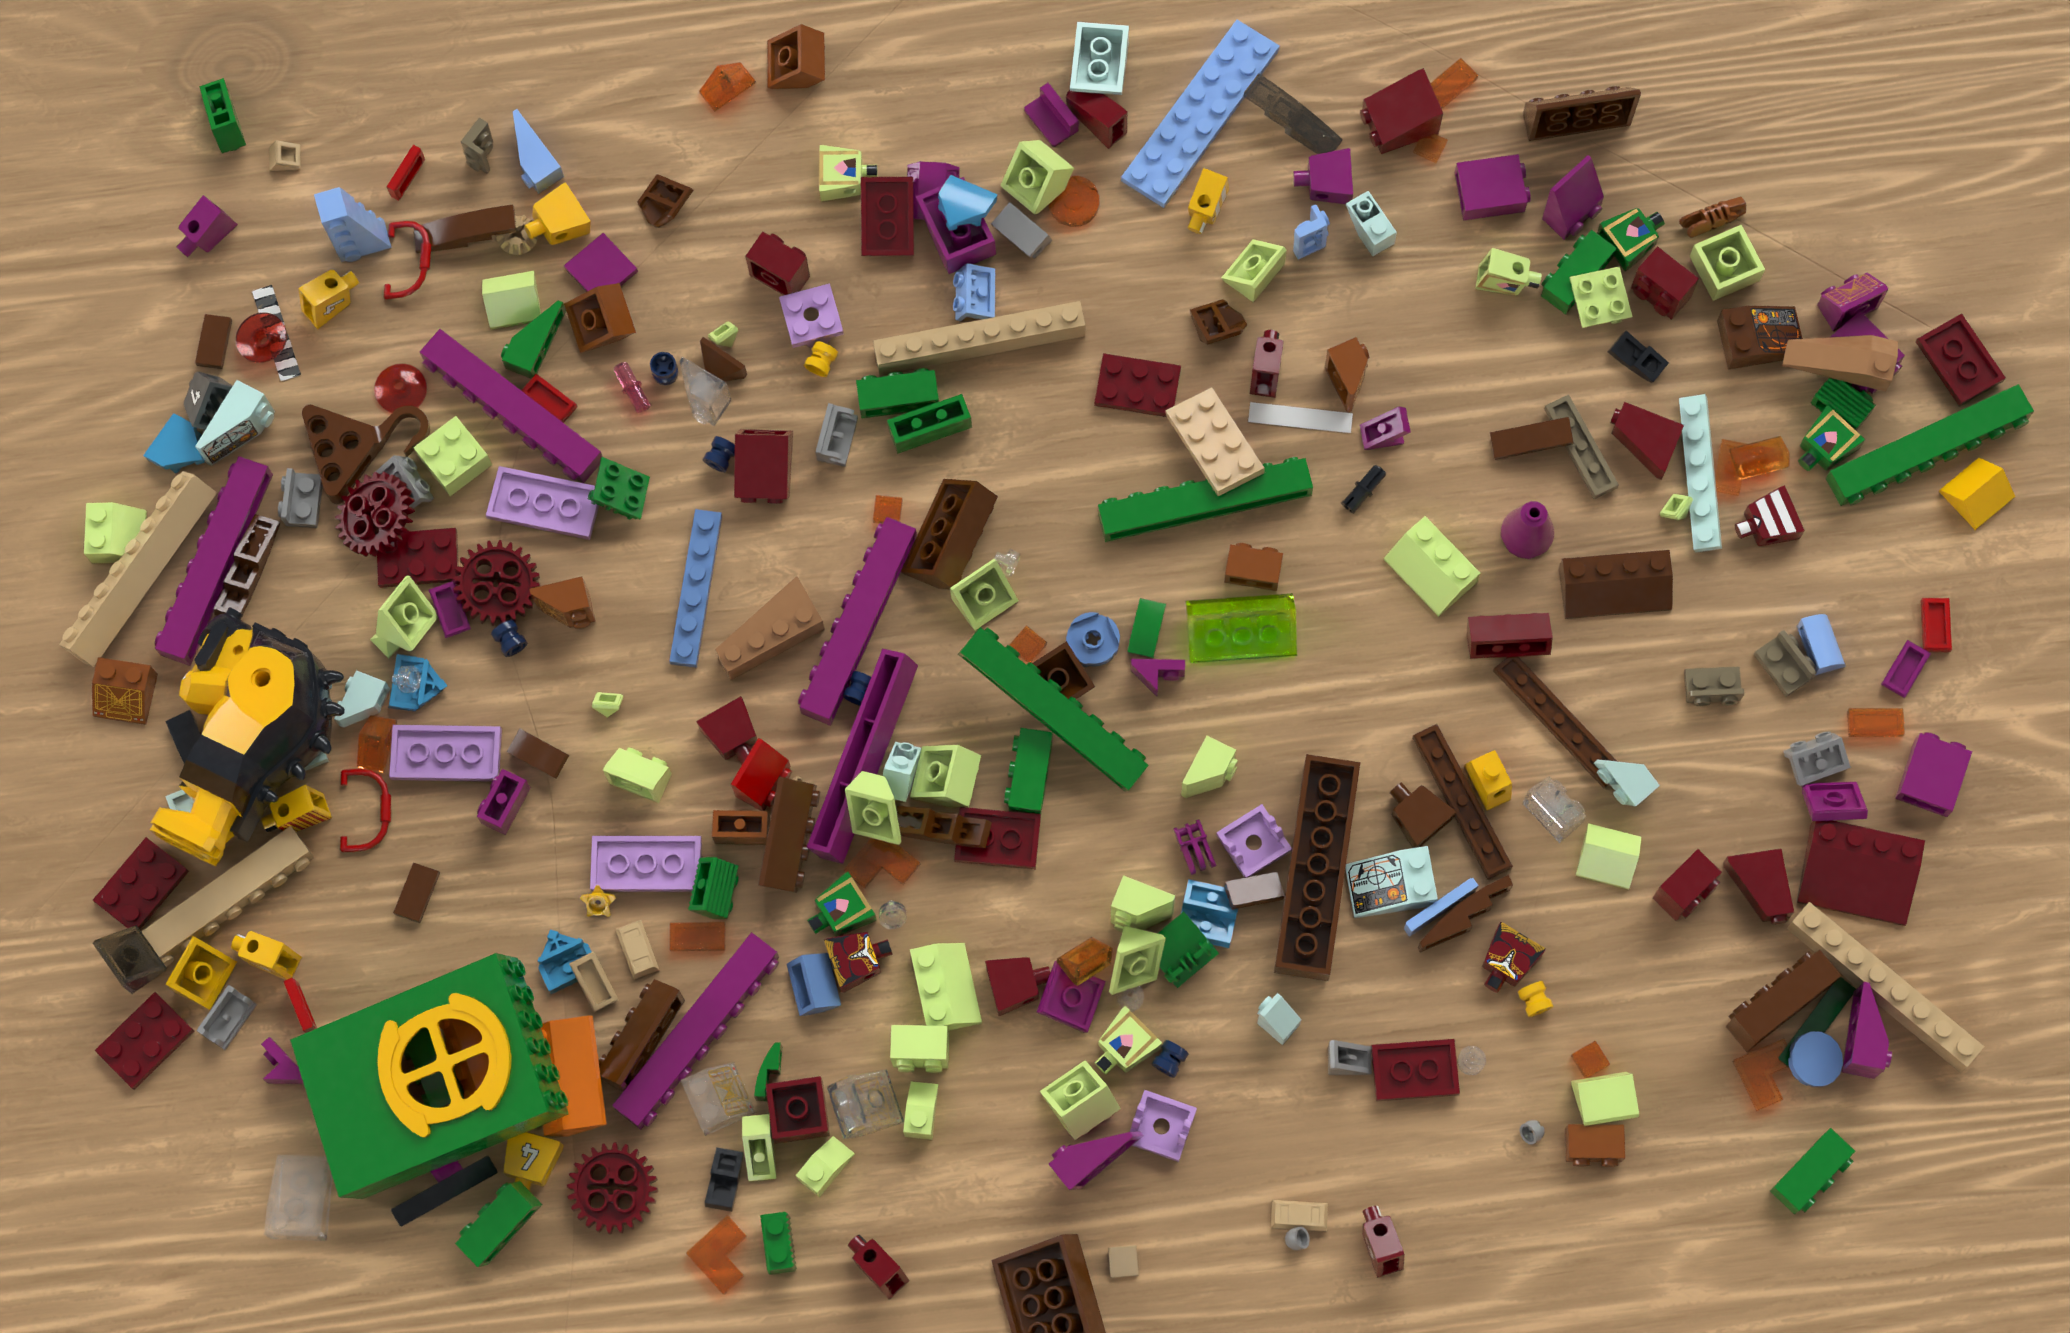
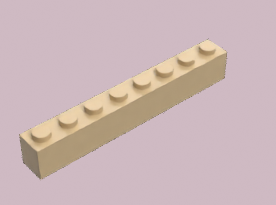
M1077 301L873 340L880 376L892 372L912 370L1084 337L1085 321L1081 302Z
M185 471L178 474L173 479L171 488L166 495L162 496L156 503V509L152 515L141 524L137 536L126 545L125 553L120 560L111 566L110 574L105 581L96 587L93 598L79 611L78 619L73 626L64 632L63 640L59 645L83 663L94 667L98 657L101 658L217 492L194 474Z
M290 826L110 953L109 957L127 982L132 986L135 984L140 985L151 977L153 971L159 967L165 968L174 961L173 957L185 951L193 936L200 939L204 935L209 936L215 933L220 928L219 925L227 919L232 920L242 913V908L249 903L254 904L260 901L265 896V892L270 888H276L284 884L288 879L287 876L294 871L299 872L305 869L314 856L296 831Z
M1809 902L1787 927V930L1815 953L1821 950L1838 972L1857 988L1863 982L1870 983L1876 1003L1958 1072L1961 1073L1985 1047L1812 903Z

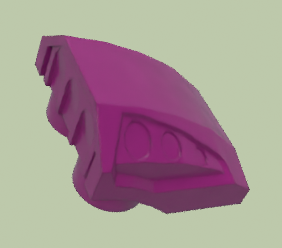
M924 161L907 165V177H913L914 219L924 220L916 196L944 185L950 175L959 178V167L944 162Z

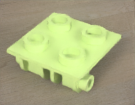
M1620 267L1569 277L1582 328L1608 322L1616 324L1622 322V319L1633 317Z

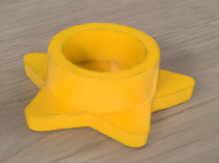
M596 885L592 893L581 895L580 899L586 904L588 917L593 915L610 917L609 905L616 897L615 895L604 893L601 887Z

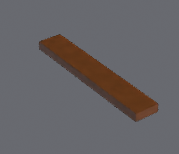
M1507 657L1493 669V672L1605 789L1609 784H1606L1597 774L1599 769L1594 762L1597 760H1617L1519 657Z
M1435 724L1414 734L1412 738L1447 804L1456 811L1455 819L1487 880L1511 869L1513 865L1439 726Z

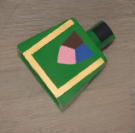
M1635 208L1601 222L1597 234L1617 248L1614 257L1626 272L1655 247L1659 238L1655 230L1662 227L1665 223L1658 212L1645 217L1639 208Z
M1828 405L1803 438L1800 447L1806 453L1798 459V462L1807 471H1810L1817 463L1827 471L1858 451L1865 439Z
M846 872L815 899L820 913L808 919L807 922L815 934L829 926L834 935L838 937L873 923L877 918L850 873Z

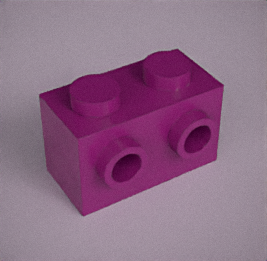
M502 769L500 774L493 779L486 800L484 799L479 805L477 818L481 824L506 835L531 788L527 780Z

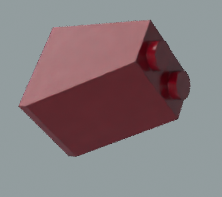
M1424 68L1365 98L1360 115L1365 125L1368 124L1371 132L1369 135L1373 146H1378L1380 153L1384 154L1438 135L1443 111Z
M740 429L735 434L734 498H741L743 503H756L757 499H767V503L782 504L783 499L790 497L793 431Z

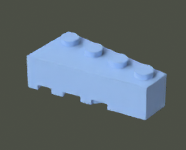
M338 187L314 194L322 225L341 262H354L359 260L361 256L392 248L384 220L381 217L376 218L373 211H366L364 205L361 202L356 203L354 197Z

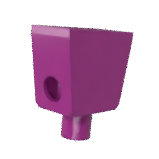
M1350 148L1310 156L1308 170L1293 171L1294 187L1309 186V196L1313 201L1346 204L1353 199Z
M203 195L179 225L178 229L186 236L176 247L187 257L197 247H200L205 252H210L238 224L220 207Z

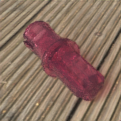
M622 362L616 365L614 372L624 388L622 392L628 395L636 413H641L642 408L644 411L649 409L651 403L641 388L642 383L637 381L628 363Z

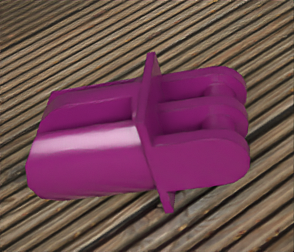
M1199 819L1195 820V824H1184L1185 827L1181 829L1173 828L1180 851L1184 855L1191 875L1196 874V869L1189 850H1192L1200 871L1206 870V864L1199 848L1201 845L1210 867L1217 866L1206 839L1207 835ZM1199 831L1201 836L1194 838L1192 833ZM1188 835L1189 841L1183 842L1181 837Z

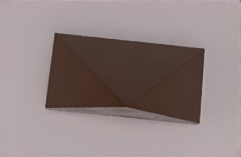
M702 337L700 344L707 384L739 380L747 376L745 365Z

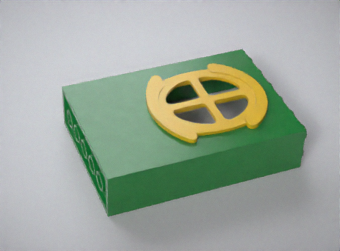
M494 953L290 1040L340 1198L365 1199L569 1115L567 1110L568 1099L566 1094L560 1089L558 1082L560 1079L559 1071L552 1064L549 1055L551 1047L543 1036L541 1030L543 1026L542 1019L535 1012L532 1003L534 995L531 988L526 984L524 978L526 974L525 967L518 958ZM444 1019L466 1021L480 1031L482 1040L474 1046L449 1055L440 1032L439 1023ZM426 1027L429 1030L437 1058L433 1063L404 1074L401 1069L403 1053L413 1036ZM486 1053L489 1057L487 1074L479 1088L469 1098L463 1099L456 1082L453 1067L467 1059ZM436 1072H441L451 1103L448 1107L444 1108L423 1105L410 1095L408 1091L409 1084Z

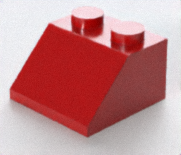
M758 738L731 783L735 797L760 811H765L767 806L772 807L778 778L789 779L792 773L789 760L765 741Z

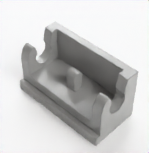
M1010 202L991 223L993 227L1030 258L1033 257L1035 259L1052 241L1045 231Z
M828 403L816 448L817 461L846 467L858 420V415H854V410Z
M228 985L196 1031L226 1050L257 1004Z

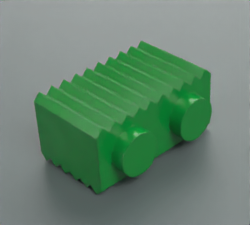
M1829 378L1811 401V404L1816 409H1819L1820 412H1823L1825 407L1829 405L1856 431L1876 406L1873 403V398L1868 393L1857 391L1852 387V383Z
M717 857L700 858L697 865L698 869L696 870L697 874L695 875L696 879L693 881L694 885L692 886L693 890L688 910L712 919H728V915L733 908V891L739 881L737 874L739 866Z
M778 1212L760 1215L766 1266L769 1275L794 1272L797 1267L795 1266L796 1261L793 1254L795 1252L792 1243L794 1240L792 1239L793 1234L791 1233V1218L789 1214Z

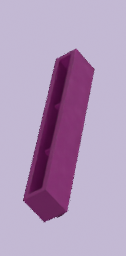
M439 329L420 350L423 358L422 364L430 372H439L443 375L442 380L453 389L456 386L463 391L462 395L469 402L474 404L477 401L483 406L482 410L492 419L497 417L503 421L502 426L513 435L517 432L523 437L522 441L532 450L538 448L542 451L543 458L550 464H559L564 468L562 470L563 473L571 480L575 481L578 479L585 483L599 467L601 457H603L601 451L443 330Z
M238 456L236 463H232L228 471L229 479L226 486L222 487L219 491L217 507L208 516L207 530L198 539L197 553L194 559L192 558L188 562L186 568L187 576L184 583L181 582L176 590L177 599L174 606L170 607L166 613L164 629L159 631L156 636L155 649L161 656L191 666L199 648V637L210 622L214 613V607L224 589L223 582L234 562L233 555L253 516L257 513L272 479L273 473L268 466Z
M886 517L883 524H878L874 533L876 541L873 547L867 548L863 561L866 563L862 571L858 570L854 576L852 585L855 587L851 595L847 594L843 600L841 608L844 611L841 617H836L832 624L830 632L833 635L830 641H825L821 648L820 656L822 659L819 665H814L810 672L809 680L811 683L808 689H803L799 696L798 704L800 705L801 714L829 726L832 725L843 701L842 695L851 683L850 677L853 671H856L917 537L916 528Z
M882 648L807 844V848L819 858L841 864L845 861L854 837L845 788L861 771L877 774L918 668V665L905 653Z
M751 932L614 1102L613 1108L640 1130L644 1126L649 1127L658 1115L656 1111L661 1104L666 1105L675 1094L673 1089L679 1082L684 1083L693 1071L691 1067L697 1060L702 1061L710 1051L708 1046L714 1038L718 1040L727 1030L726 1023L730 1018H736L745 1007L743 1002L749 995L753 997L762 986L760 981L766 973L771 975L779 964L777 961L779 958L777 951Z

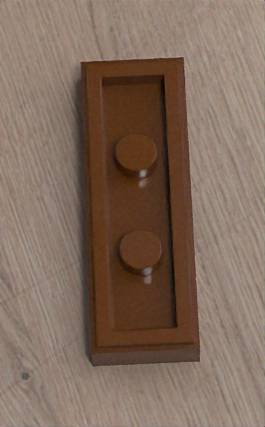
M1569 417L1490 432L1495 460L1574 444Z

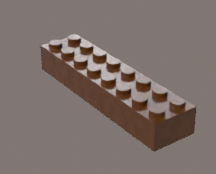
M1306 754L1274 973L1329 981L1361 762Z

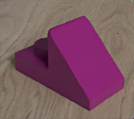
M1400 406L1360 424L1364 450L1404 444L1403 436L1411 433L1406 408Z
M1131 659V672L1155 696H1158V677H1163L1164 680L1175 681L1179 680V677H1185V660Z
M268 1037L261 1044L267 1050L263 1055L273 1066L277 1063L279 1064L263 1080L268 1084H304L299 1067L272 1038Z

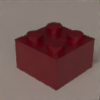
M762 231L745 256L749 275L783 296L801 291L810 278L806 254L797 247L790 248L785 245L784 241L775 234L768 235Z
M1657 246L1637 269L1631 289H1633L1634 294L1639 299L1647 300L1651 303L1658 314L1664 317L1667 316L1672 320L1691 299L1699 278Z
M1697 849L1658 888L1653 899L1675 921L1681 916L1686 919L1700 904V897L1705 900L1714 892L1720 884V881L1717 879L1722 871Z
M821 1076L766 1084L772 1138L775 1144L830 1136L824 1085Z

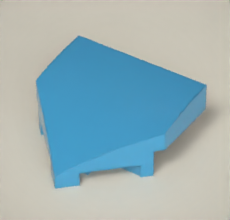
M950 175L939 191L938 209L943 212L949 231L956 230L957 226L964 224L980 226L981 219L985 218L995 205L998 194Z
M173 413L143 456L148 461L166 470L171 469L174 473H178L182 467L193 463L197 465L205 463V460L195 447L202 434L197 431L196 427H192L188 420Z
M397 654L388 708L417 711L443 691L447 684L438 676L427 659Z
M550 929L547 936L548 941L541 957L538 958V963L540 964L538 969L550 994H553L578 982L569 963L592 951L589 945L584 943L582 939L565 936Z

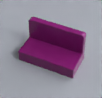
M1048 82L1040 87V97L1024 107L1026 114L1052 147L1058 146L1079 131L1078 119Z

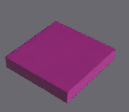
M604 233L599 235L564 265L565 270L586 292L597 286L620 283V286H622L638 272L633 263Z
M1857 782L1809 783L1802 785V794L1812 821L1867 819L1868 810Z
M1054 961L1036 1013L1083 1033H1088L1106 981L1063 962Z

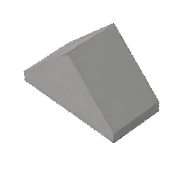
M1337 1040L1329 1042L1328 1075L1372 1074L1370 1046Z

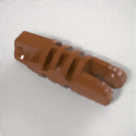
M1742 197L1720 201L1718 204L1715 203L1681 217L1679 224L1683 228H1689L1687 229V234L1690 238L1711 231V229L1731 223L1745 214L1746 202Z

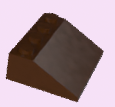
M1612 86L1598 92L1586 90L1578 95L1560 94L1552 99L1545 100L1543 98H1534L1525 103L1523 111L1528 140L1534 141L1631 126L1641 91L1631 87L1620 88L1619 86Z
M1062 1234L991 1260L1012 1333H1106L1078 1234Z

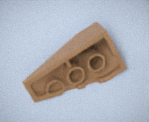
M1874 335L1788 340L1782 366L1886 392L1892 382L1898 358V341Z

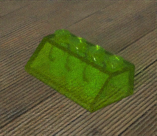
M1293 593L1185 601L1190 663L1297 656L1296 608Z

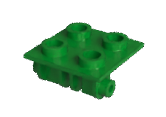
M601 457L595 488L589 492L587 499L591 500L593 505L597 504L602 507L606 505V510L608 511L613 508V513L621 514L629 520L632 518L640 520L650 477Z
M1184 911L1157 933L1165 937L1160 969L1165 973V978L1177 988L1219 954Z

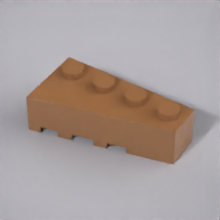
M796 576L720 644L715 651L729 679L733 680L825 630L823 620L799 578Z

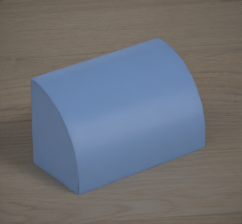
M828 953L801 955L787 963L799 1016L817 1014L841 1006Z

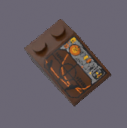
M1742 306L1723 309L1717 320L1728 370L1783 361L1787 341L1803 339L1795 306Z

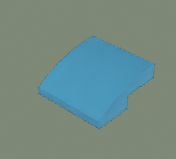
M1188 879L1181 913L1184 911L1212 945L1229 948L1238 909L1231 910L1224 887Z

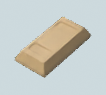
M642 920L615 929L634 980L659 971Z
M594 951L569 963L594 1012L619 1000Z
M1272 1200L1271 1228L1293 1229L1303 1227L1309 1231L1327 1232L1328 1203Z

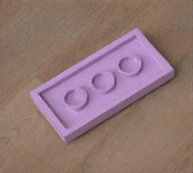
M499 466L486 517L491 520L590 540L599 505H593L591 500L587 499L589 492L594 490V485Z
M393 725L389 778L391 780L493 781L500 771L502 728L500 726Z
M592 836L590 890L593 892L595 886L599 885L603 892H692L693 881L696 879L695 875L697 874L696 870L699 864L698 860L701 858L702 838L701 836Z

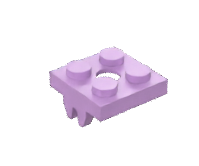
M830 283L779 297L793 348L803 345L812 348L816 341L827 344L830 338L844 335ZM813 307L818 310L819 316L816 320L807 321L804 318L803 313L807 308Z
M1262 804L1216 832V836L1244 878L1253 876L1292 851L1291 846L1284 838L1281 827L1277 826L1275 818L1268 814ZM1256 835L1261 839L1262 845L1258 850H1250L1246 846V839L1249 836Z
M1144 1090L1130 1132L1140 1131L1144 1136L1132 1146L1179 1162L1197 1108ZM1163 1118L1169 1122L1170 1129L1167 1133L1158 1134L1154 1131L1153 1124L1157 1119Z

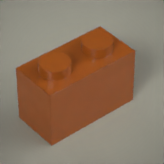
M1246 543L1230 544L1224 583L1277 591L1283 553L1271 547H1264L1261 550L1252 548L1251 545Z
M713 810L712 838L714 843L766 845L770 826L768 811Z
M1568 1124L1565 1128L1566 1162H1573V1166L1577 1167L1590 1166V1162H1601L1603 1167L1618 1166V1162H1622L1625 1159L1624 1125L1594 1124L1584 1126V1124Z

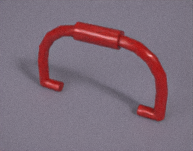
M399 221L389 224V238H394L396 228L410 227L420 232L423 243H421L419 266L421 272L419 278L409 289L399 292H391V285L385 284L384 298L387 300L403 298L413 294L424 282L427 270H430L431 244L429 243V236L425 228L415 221Z
M344 769L341 771V785H347V776L363 775L377 781L382 791V795H380L381 830L376 838L369 843L347 846V836H341V852H361L372 849L382 841L387 833L388 825L391 822V795L383 778L372 770Z

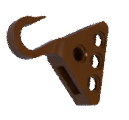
M311 404L306 405L302 409L303 420L324 491L334 504H340L344 501L341 497L349 494L348 487L353 488L355 486V480L361 478L377 454L383 449L401 420L415 418L420 422L419 432L413 436L404 450L406 457L414 451L413 447L430 435V423L422 410L414 406L397 408L379 426H371ZM318 426H326L322 433H314ZM350 442H358L354 449H346ZM325 450H333L330 456L321 457ZM331 474H340L337 480L328 481Z

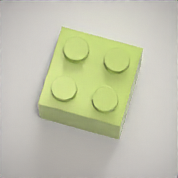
M1742 225L1695 244L1690 254V258L1713 301L1759 282L1765 271Z
M457 416L413 447L419 459L449 496H452L492 466L487 453Z
M891 1025L890 1059L893 1067L898 1068L899 1072H914V1068H926V1072L940 1073L942 1068L948 1069L949 1032L947 1026Z

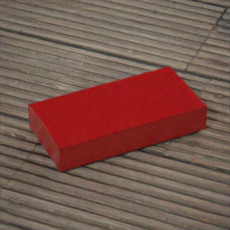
M412 145L388 183L387 190L392 198L398 201L402 198L424 163L425 157L421 148Z
M537 373L521 390L563 423L578 407L575 402Z
M1922 598L1923 649L1928 652H1951L1950 598Z
M293 978L283 981L303 1031L307 1033L317 1029L299 982Z

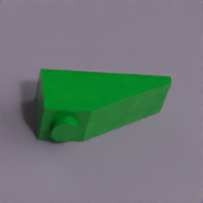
M224 78L199 86L210 127L221 153L235 151L240 147L246 146Z
M557 300L515 334L509 344H505L501 353L505 369L531 379L538 373L566 313L562 301Z

